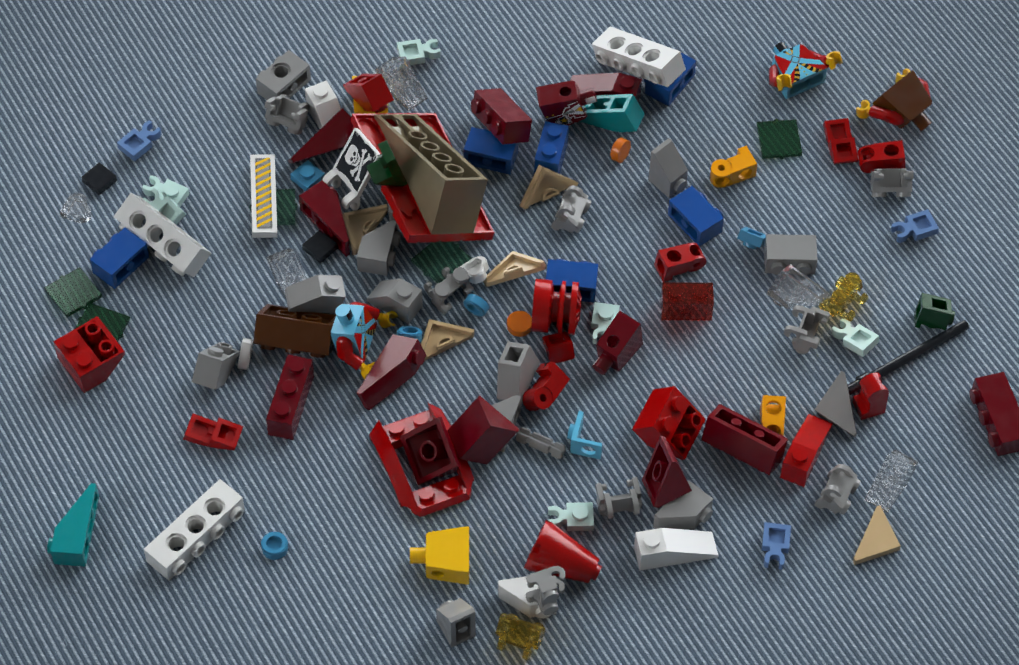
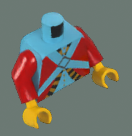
M780 42L773 48L775 56L773 57L772 66L769 68V84L772 87L778 88V91H782L785 99H789L825 83L827 67L833 70L836 68V64L843 63L839 51H833L827 55H821L808 50L801 44L789 49L784 42Z
M361 302L341 304L335 310L336 318L331 329V337L340 362L347 363L355 370L360 369L361 376L365 379L375 362L366 365L364 362L377 327L376 320L379 321L382 328H388L396 325L391 323L389 318H396L398 315L394 311L380 313V309Z

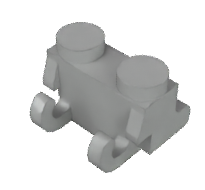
M285 94L277 97L273 96L265 102L264 108L267 109L265 114L266 123L272 126H279L280 124L287 126L288 132L299 135L307 123L310 105L305 102L301 104L291 100Z
M906 168L874 169V171H871L870 180L872 197H887V192H896V197H911L914 172L906 171Z
M572 185L565 190L561 198L560 207L555 215L556 219L552 222V229H564L570 233L573 231L579 233L585 221L581 218V215L588 211L592 202L580 187Z
M449 267L442 269L445 279L437 283L433 289L431 288L432 283L430 281L424 284L425 291L432 298L431 303L443 315L452 308L450 303L445 305L444 300L457 289L462 287L465 296L474 291L473 286L469 283L470 276L467 270L462 267L456 268L452 274L449 273Z
M797 305L794 306L792 315L798 317L799 313L803 314L799 328L792 325L786 326L784 335L789 337L791 333L796 334V338L793 337L792 340L793 349L799 354H806L809 352L810 347L814 349L818 347L820 338L814 336L820 321L824 325L827 324L830 312L815 307L809 309Z
M838 464L829 471L827 475L829 480L821 491V497L816 500L814 505L819 509L827 508L835 514L839 512L844 515L851 505V501L848 500L849 494H853L857 490L860 480L857 479L858 475L849 466Z
M634 477L631 480H626L627 487L633 486V489H630L628 494L610 496L609 493L603 494V491L607 490L606 484H595L599 514L607 516L608 519L614 518V512L626 510L633 512L634 515L640 514L642 500L638 478Z
M553 566L526 576L529 588L538 585V589L526 593V600L529 603L537 602L540 611L544 615H551L559 609L557 605V599L559 598L557 590L559 587V593H564L565 585L563 581L566 575L564 569L560 566ZM555 573H557V574H559L560 576H559V579H557L555 575H554V576H552V575L555 574Z

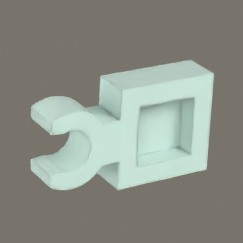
M420 39L397 42L401 67L425 63V57L430 59L440 58V49L433 50V48H438V40L430 39L425 44H421Z
M150 175L149 181L154 186H142L145 195L155 196L151 191L152 188H155L163 194L164 198L166 196L170 197L179 207L189 195V188L169 179L163 184L158 177Z
M152 188L151 191L155 194V199L152 202L146 198L143 199L177 225L186 213L170 197L166 196L164 198L160 191Z
M594 303L591 329H595L592 337L593 344H596L597 339L604 334L619 312L620 305Z
M846 319L840 320V327L842 329H838L835 326L832 327V336L836 339H843V346L862 357L879 343V335L860 324L853 328Z
M593 502L566 503V510H562L558 506L548 507V515L558 517L557 519H548V521L560 527L562 524H567V531H594Z

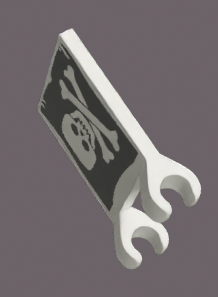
M354 128L333 169L322 179L328 186L331 183L333 188H338L342 179L351 189V192L342 199L341 204L345 209H348L350 205L351 209L355 211L360 207V196L371 178L366 167L368 164L379 160L377 155L380 154L358 128Z

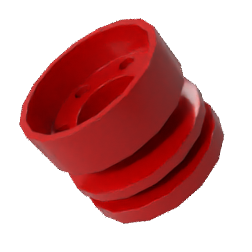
M535 279L532 332L548 333L551 322H557L558 334H562L563 323H569L568 334L575 335L576 327L580 321L582 301L579 282H572V291L567 293L566 281H562L559 292H554L553 280Z

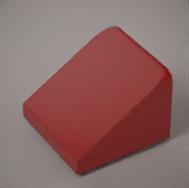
M564 331L562 334L556 333L542 337L550 362L559 363L575 358L573 342L567 332Z

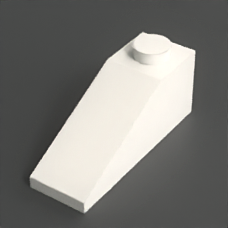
M670 528L635 532L634 550L640 571L718 558L712 532Z

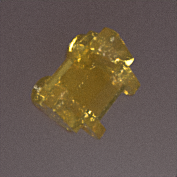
M850 272L846 274L845 278L839 277L835 283V286L838 288L832 293L830 299L824 297L819 304V308L830 312V315L834 317L838 315L848 321H852L856 316L853 310H850L849 313L845 312L850 303L855 300L860 304H865L868 300L867 293H863L862 296L857 293V291H861L863 288L859 275Z
M501 613L495 633L497 636H500L497 650L503 651L506 643L524 649L522 658L529 660L532 653L531 648L538 650L542 643L545 627L541 623H530L519 619L517 615L512 613Z

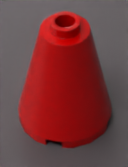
M546 520L531 549L524 568L532 572H538L553 566H560L565 571V579L589 583L591 579L596 581L602 566L598 564V557L554 523ZM555 573V574L552 575V576L555 575L556 577H559V576H560V575L557 574V573Z

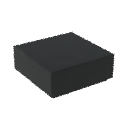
M100 162L81 177L82 182L98 195L102 194L117 181L116 175Z
M319 230L302 244V248L321 264L338 249V244Z

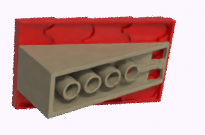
M352 113L351 123L353 124V130L358 128L380 154L381 151L378 144L387 140L406 179L407 185L405 186L381 185V191L393 211V217L408 243L493 240L494 230L481 206L488 179L452 147L436 113Z

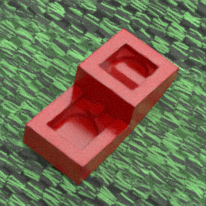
M849 119L824 121V132L833 163L858 162L855 138L851 135Z
M193 413L183 440L211 448L235 450L243 426L222 418H218L216 422Z

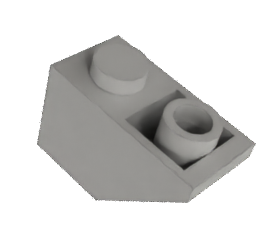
M391 220L362 236L357 254L358 271L387 276L389 266L393 267L395 263L396 252H393L394 247L399 246L401 232L397 231L396 221Z
M507 342L498 361L497 399L499 401L518 395L521 396L522 404L523 394L528 390L540 364L530 345Z
M218 342L199 352L192 382L214 390L220 388L225 384L240 351L232 349L233 346L228 343Z

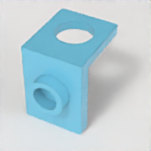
M578 411L575 424H570L567 439H571L570 453L601 459L602 443L580 438L584 412ZM589 446L594 448L596 451H587L582 447Z

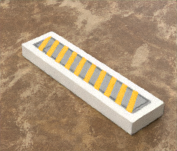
M275 154L250 155L252 238H277Z

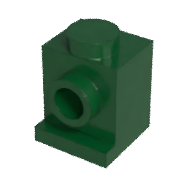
M926 293L921 294L914 312L916 328H920L922 324L929 328L946 330L948 325H952L955 317L951 299Z

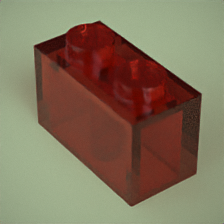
M662 282L660 299L661 320L712 321L714 307L713 283Z

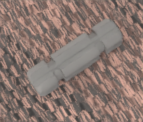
M521 427L517 432L516 440L523 444L529 443L530 447L546 454L550 452L551 456L557 459H561L566 451L564 444L557 441L553 443V439L536 432L532 434L530 433L531 430L525 427Z

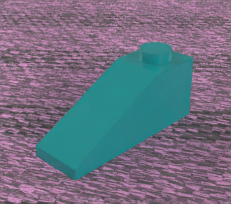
M633 94L596 95L597 102L585 105L587 117L580 122L614 132H637L645 114Z
M91 483L55 527L53 538H49L47 552L51 554L54 564L86 567L99 501V493L95 483Z

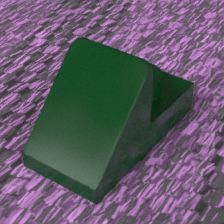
M387 140L379 143L378 146L381 154L377 155L379 160L368 164L366 167L373 183L384 186L407 185L406 179Z

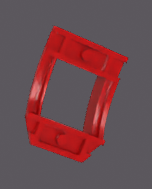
M428 403L429 410L384 426L378 420L369 434V438L376 447V452L392 483L400 507L410 508L411 512L419 517L469 500L474 481L468 461L459 459L454 448L460 464L457 470L458 475L412 492L395 452V449L403 447L400 436L437 417H442L446 430L451 427L442 409Z

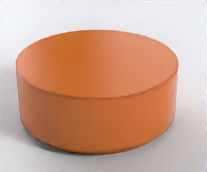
M622 137L618 138L611 148V159L622 163L629 154L631 142Z
M515 311L508 316L507 329L510 334L523 337L531 332L532 318L527 312Z

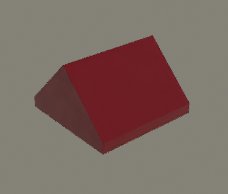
M479 395L447 431L459 459L488 464L519 431V428Z
M437 417L400 436L418 485L456 473L460 467L442 417Z
M665 436L659 437L642 478L653 507L657 508L692 491Z

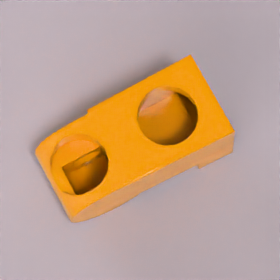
M748 147L738 148L736 156L726 160L718 159L711 164L710 181L713 186L724 188L756 177L757 162Z
M763 395L760 405V425L784 436L786 396Z

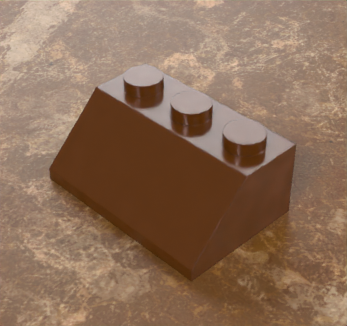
M266 304L256 314L253 344H258L260 348L266 350H274L277 347L284 348L285 352L291 354H299L303 351L309 352L312 357L324 358L326 355L329 356L334 349L331 329L336 314L289 312L288 307Z

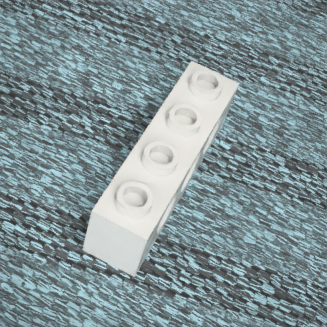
M609 27L592 43L595 58L599 63L633 74L636 77L644 78L654 84L669 87L686 70L680 51L613 27Z
M133 193L129 194L114 215V218L121 222L119 225L121 229L127 228L147 243L148 248L151 246L155 250L153 254L163 262L168 260L172 263L171 269L181 276L187 274L195 277L211 255L210 251L143 198ZM146 219L145 225L141 228L142 221ZM163 233V238L159 241V236ZM181 246V251L176 256V251Z
M219 479L144 548L146 562L167 580H171L175 575H180L185 570L187 564L194 557H199L213 539L217 540L220 538L228 525L242 517L245 511L243 497ZM213 512H221L218 515H210ZM195 529L202 530L198 533H192V531ZM175 547H183V548H182L181 550H179V551H173V550H172V549H174Z

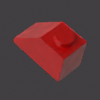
M362 73L343 84L345 90L364 111L382 112L388 108L387 104L394 100L382 74Z

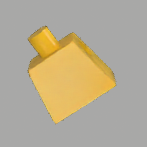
M469 526L426 533V547H410V564H426V578L469 584Z

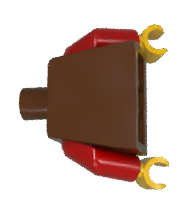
M908 68L903 70L902 75L896 73V84L872 103L873 106L870 107L869 101L863 100L861 101V108H856V115L861 119H866L870 116L898 126L901 129L912 121L920 131H923L932 123L923 112L932 104L928 83L917 77L916 73Z

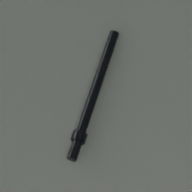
M962 320L870 373L864 372L857 376L854 382L848 384L849 394L852 395L861 390L859 382L866 375L879 373L882 378L969 329V324L966 320Z

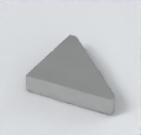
M841 371L814 410L853 437H856L857 432L846 374Z

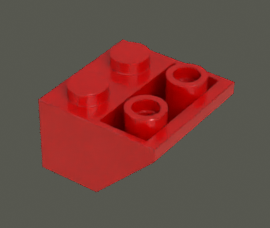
M98 316L53 341L57 358L84 393L106 381L125 355L123 348Z
M675 386L653 389L632 430L647 446L654 449L659 437L665 436L675 457L685 460L706 418Z

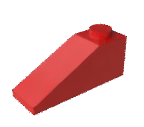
M808 414L784 458L780 478L805 487L833 423Z

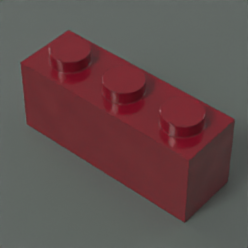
M501 88L475 90L474 99L471 101V111L502 144L529 142L532 119Z
M287 355L266 418L268 435L294 440L314 378L313 359Z
M1000 372L975 378L972 389L969 391L970 399L973 404L977 405L981 425L987 429L990 446L995 448L998 456L1019 452V405L1005 373Z
M719 404L708 415L701 440L770 475L782 461L788 438Z

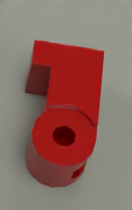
M902 140L866 145L857 152L860 169L864 173H871L874 169L905 168V153Z
M692 242L658 250L654 266L662 281L667 282L672 280L675 275L701 269L705 266L707 260L699 245Z
M554 361L540 364L536 370L540 377L531 389L524 392L522 397L523 405L529 411L543 410L550 407L570 380Z
M879 373L868 374L859 382L861 386L860 394L852 398V403L861 420L885 413L889 396L888 389L882 383L881 375Z

